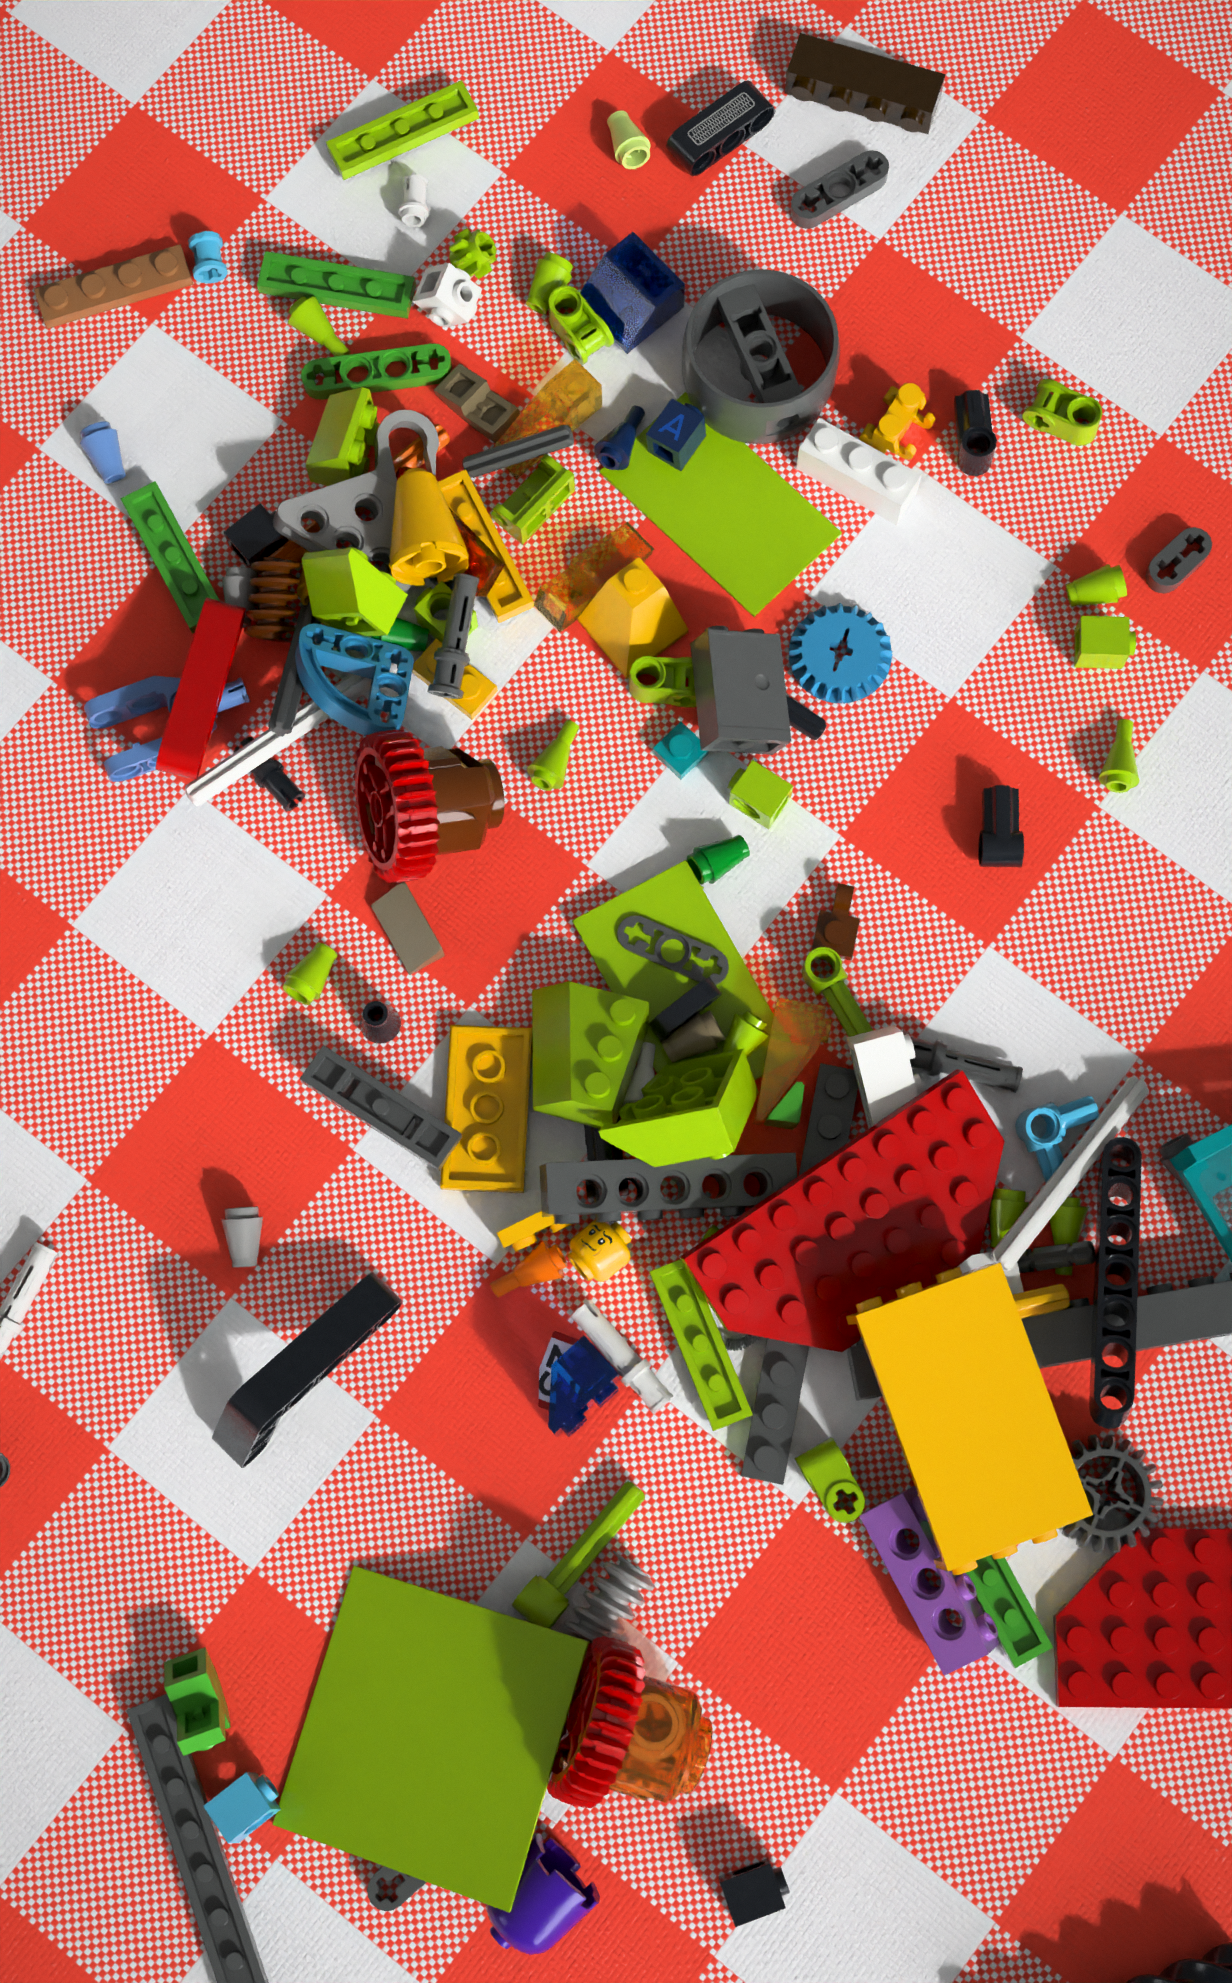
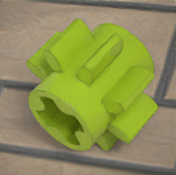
M466 228L454 236L455 243L449 246L451 250L449 258L455 268L465 271L470 277L475 274L478 279L492 271L490 265L497 261L495 257L496 246L487 233L480 232L479 229L471 233Z

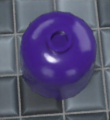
M537 1833L531 1841L511 1912L509 1913L485 1904L489 1920L493 1925L490 1928L493 1938L505 1949H509L512 1946L514 1949L529 1955L544 1953L552 1948L600 1900L595 1884L591 1882L586 1887L576 1874V1871L581 1867L580 1863L553 1838L550 1837L543 1843L544 1840L540 1833Z

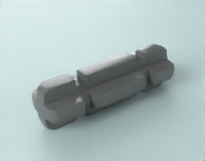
M1091 1241L1075 1242L1072 1246L1070 1244H1060L1034 1248L1033 1251L1027 1249L1017 1261L1019 1273L1034 1272L1035 1268L1037 1271L1071 1267L1073 1263L1076 1266L1093 1264L1096 1257L1095 1248Z

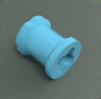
M213 231L193 234L188 240V245L194 253L195 266L192 270L194 279L201 283L210 284L226 278L228 274L227 267L222 262L220 252L223 246L222 238Z

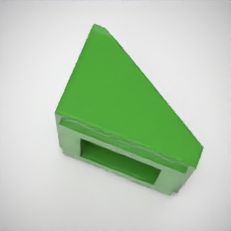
M797 1081L768 1115L764 1125L791 1130L796 1128L801 1116L805 1086L803 1082Z

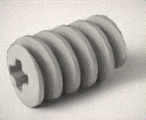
M615 1551L613 1552L619 1559L620 1564L605 1562L603 1565L610 1578L605 1579L596 1576L593 1580L600 1590L599 1594L585 1591L583 1594L590 1607L587 1609L575 1605L573 1611L580 1620L579 1623L565 1620L563 1623L579 1637L589 1641V1643H592L593 1639L606 1636L610 1638L609 1632L622 1635L625 1629L618 1618L633 1620L635 1617L628 1605L629 1602L641 1606L645 1602L638 1589L642 1588L653 1591L655 1588L647 1574Z

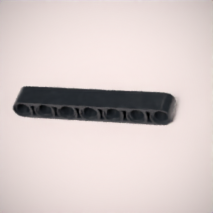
M1116 1137L1105 1145L1098 1170L1089 1411L1093 1421L1107 1429L1117 1428L1124 1424L1132 1408L1135 1396L1142 1154L1137 1143L1125 1137ZM1119 1158L1126 1161L1129 1166L1119 1167L1113 1164L1111 1160ZM1121 1197L1128 1204L1118 1206L1112 1203L1109 1198ZM1111 1235L1121 1236L1127 1244H1113L1107 1237ZM1118 1275L1124 1279L1126 1284L1114 1285L1107 1280L1106 1276ZM1109 1314L1117 1315L1122 1318L1125 1324L1122 1326L1111 1325L1104 1316ZM1106 1355L1117 1356L1123 1362V1366L1111 1367L1104 1362L1102 1357ZM1105 1396L1115 1397L1122 1404V1408L1114 1410L1107 1408L1102 1403L1101 1398Z

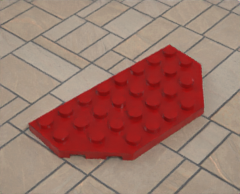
M956 1069L681 1255L680 1258L722 1326L728 1331L842 1353L858 1342L861 1337L857 1324L848 1325L846 1316L858 1312L855 1304L877 1296L881 1297L883 1303L898 1297L896 1289L919 1281L922 1288L936 1284L938 1282L935 1275L956 1268L970 1256L980 1254L1005 1141L963 1070Z
M1148 1528L1150 1531L1148 1537H1142L1137 1531H1133L1137 1545L1128 1547L1124 1543L1120 1548V1552L1114 1553L1083 1584L1084 1586L1067 1604L1065 1603L1053 1616L1057 1707L1232 1709V1529Z

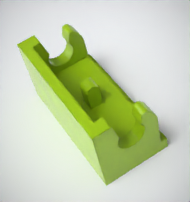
M547 454L540 459L541 462L538 468L502 505L497 503L491 513V519L522 545L575 491L574 474Z

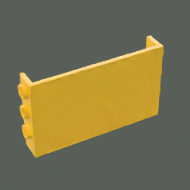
M1001 1263L987 1264L963 1274L960 1267L944 1271L935 1275L938 1282L936 1284L922 1288L919 1281L895 1290L897 1298L884 1303L880 1296L855 1304L857 1313L846 1316L848 1325L857 1324L941 1556L933 1559L935 1566L941 1570L952 1571L953 1575H960L974 1570L978 1567L976 1560L992 1555L994 1560L1010 1556L1018 1552L1017 1544L1030 1539L1033 1544L1051 1540L1058 1536L1056 1529L1093 1515Z

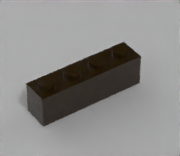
M800 33L786 73L785 94L792 95L800 101H813L827 105L835 111H848L865 116L873 122L882 121L900 126L908 132L929 134L942 95L946 74Z

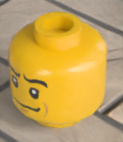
M594 1220L570 1240L571 1253L567 1257L586 1281L595 1279L598 1282H604L630 1261L631 1256L627 1244L631 1242V1238L618 1222L609 1225L607 1222H596Z

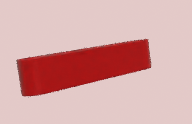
M206 597L162 738L156 770L197 780L242 631L246 608Z

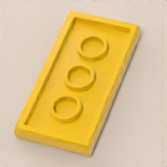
M450 1025L444 1123L460 1132L462 1138L441 1168V1190L524 1193L532 1028Z

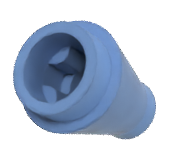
M106 421L97 422L85 427L80 432L82 437L80 445L102 476L104 483L110 484L123 479L126 473L122 464L117 430L112 429L110 423Z

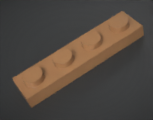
M181 244L37 287L34 288L43 321L47 329L194 284Z

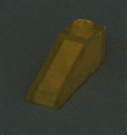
M574 359L543 386L492 448L560 425H569L573 432L602 407V385ZM544 455L505 468L518 479Z
M777 997L773 1010L770 1036L767 1043L753 1124L762 1125L815 1055L820 1042L828 1043L832 1019L825 1018L827 1006Z

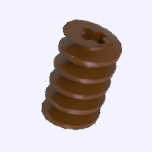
M261 557L263 561L251 563V570L262 576L252 578L249 581V585L259 590L260 593L248 595L247 601L257 606L258 609L246 611V618L256 622V625L244 627V633L256 639L291 643V641L283 637V634L294 631L295 626L284 620L286 617L296 615L297 611L287 606L286 602L298 599L299 595L288 590V586L299 584L300 579L290 574V570L302 567V563L288 559Z

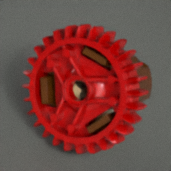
M404 730L379 731L366 735L360 742V748L356 751L357 760L354 762L356 773L353 775L355 789L352 790L356 797V804L354 805L357 808L358 814L356 821H359L361 829L359 836L363 837V849L368 851V861L373 863V870L379 873V877L385 879L388 883L424 878L431 872L432 866L436 863L435 855L480 849L485 841L487 829L500 826L504 816V791L500 774L490 759L476 760L458 748L445 749L442 746L421 748L419 747L418 740Z

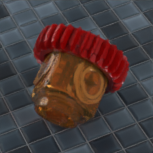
M602 1636L593 1639L586 1651L548 1782V1793L561 1802L583 1808H592L602 1802L603 1796L609 1794V1789L643 1801L652 1798L664 1803L676 1798L680 1793H691L697 1786L707 1764L713 1733L711 1720L701 1716L702 1706L696 1693L678 1685L645 1675L646 1671L643 1667L645 1661L641 1651L635 1646L612 1637Z

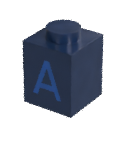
M671 398L646 433L648 452L675 469L682 471L706 437L705 416L695 406L689 403L683 405Z

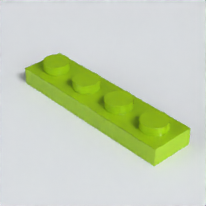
M461 80L327 141L326 146L342 179L346 180L479 119V113Z
M680 1259L650 1271L649 1274L712 1431L752 1416V1411L707 1300L683 1261Z

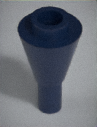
M632 406L624 421L618 424L594 446V453L603 467L609 470H624L629 466L637 433L636 430L645 416V411L640 406Z

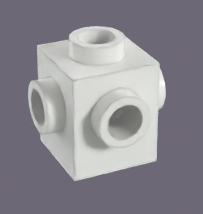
M445 263L425 269L412 302L428 313L431 321L442 327H450L469 323V320L477 311L476 303L482 289L470 280L468 273L455 268L450 263Z

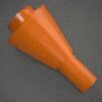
M544 1240L515 1266L512 1272L491 1282L490 1285L496 1297L499 1298L520 1286L526 1287L564 1278L562 1269L568 1266L567 1261L557 1244L550 1246Z

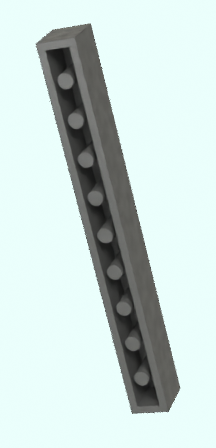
M1229 1273L1230 1281L1215 1283L1213 1276L1188 1280L1189 1288L1173 1290L1172 1283L1147 1287L1148 1295L1137 1298L1136 1352L1232 1335V1273ZM1089 1298L1070 1300V1305L1065 1310L1021 1319L1039 1369L1091 1360L1093 1305H1090ZM1109 1314L1104 1316L1111 1325L1122 1326L1125 1324L1122 1318L1117 1315ZM860 1337V1340L856 1342V1346L850 1347L847 1350L856 1401L882 1397L862 1337Z

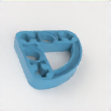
M314 623L304 626L300 631L296 645L295 663L300 681L311 699L332 719L361 735L366 736L379 731L400 730L405 715L414 664L412 654L402 646ZM346 650L359 651L364 655V658H353L346 653ZM391 663L397 664L396 674L389 672ZM320 665L372 679L367 708L355 703L342 694L328 680ZM384 687L396 691L399 696H386L379 689ZM382 711L389 712L387 723L381 721L380 715Z

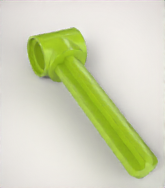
M819 947L812 950L802 966V977L805 983L813 989L816 996L824 995L848 1037L873 1031L844 983L848 976L842 967V961L837 952L828 947ZM818 959L826 960L832 967V975L827 978L815 976L811 970V963Z
M625 1482L545 1579L541 1575L533 1577L511 1606L530 1623L550 1629L569 1606V1600L565 1595L645 1500L644 1493L633 1483Z

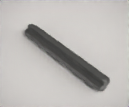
M308 602V605L301 606L268 724L269 730L275 732L280 737L292 732L304 688L295 663V651L300 631L308 624H321L312 615L310 602Z

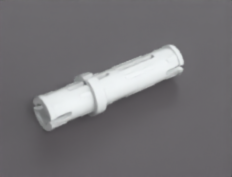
M38 1242L34 1243L33 1249L0 1307V1360L15 1333L20 1334L23 1327L20 1324L36 1294L39 1292L55 1259L59 1256V1253Z
M592 1300L587 1301L586 1304H583L571 1316L572 1320L582 1328L594 1345L616 1368L617 1372L623 1377L621 1382L625 1387L630 1386L645 1402L653 1415L673 1399L672 1393L663 1386L650 1370L651 1364L648 1360H642L633 1351Z

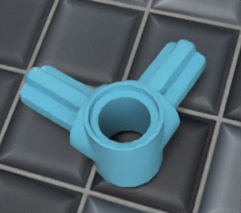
M1085 1096L1060 1106L1050 1102L1036 1108L1027 1109L1018 1116L1015 1125L1016 1133L1020 1140L1025 1143L1027 1151L1035 1152L1045 1182L1050 1179L1064 1161L1058 1143L1063 1141V1138L1066 1136V1130L1098 1118V1107L1091 1096ZM1037 1115L1044 1118L1047 1126L1045 1134L1040 1138H1037L1031 1131V1121Z

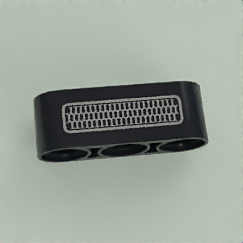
M744 81L676 129L669 137L666 147L691 176H697L767 126L775 114V108L751 81Z

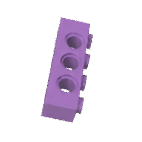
M915 1486L872 1507L859 1516L944 1676L988 1655L1000 1644L996 1638L998 1637V1630L993 1619L988 1613L982 1612L975 1599L977 1592L971 1578L966 1573L953 1575L952 1571L936 1568L933 1559L941 1556ZM905 1528L916 1532L920 1541L919 1548L912 1547L906 1542L904 1538ZM926 1568L933 1569L939 1574L941 1579L940 1587L932 1586L926 1580ZM947 1608L954 1609L961 1615L962 1627L954 1626L948 1621L946 1616Z

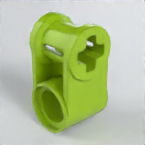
M560 286L550 294L549 324L577 363L584 365L588 362V357L603 346L610 347L614 344L613 335L605 321L594 312L576 288ZM562 307H569L574 310L570 314L558 312Z
M1051 379L1040 380L1036 387L1037 396L1032 405L1026 407L1022 414L1025 423L1035 430L1047 432L1072 445L1084 446L1091 443L1096 437L1102 417V407L1099 402L1092 397L1071 390L1057 381ZM1084 418L1090 423L1079 424L1074 419Z
M642 656L632 664L628 686L630 694L638 702L672 704L679 707H697L691 657L666 658ZM642 674H650L656 678L657 682L653 685H643L637 678ZM686 678H688V687L685 686Z
M832 1437L794 1458L811 1489L817 1493L826 1511L834 1520L840 1523H849L855 1521L862 1514L865 1507L863 1492L850 1472L851 1469ZM842 1491L846 1496L853 1494L856 1497V1501L852 1505L853 1513L847 1514L844 1509L838 1512L835 1510L833 1505L838 1501L837 1492Z

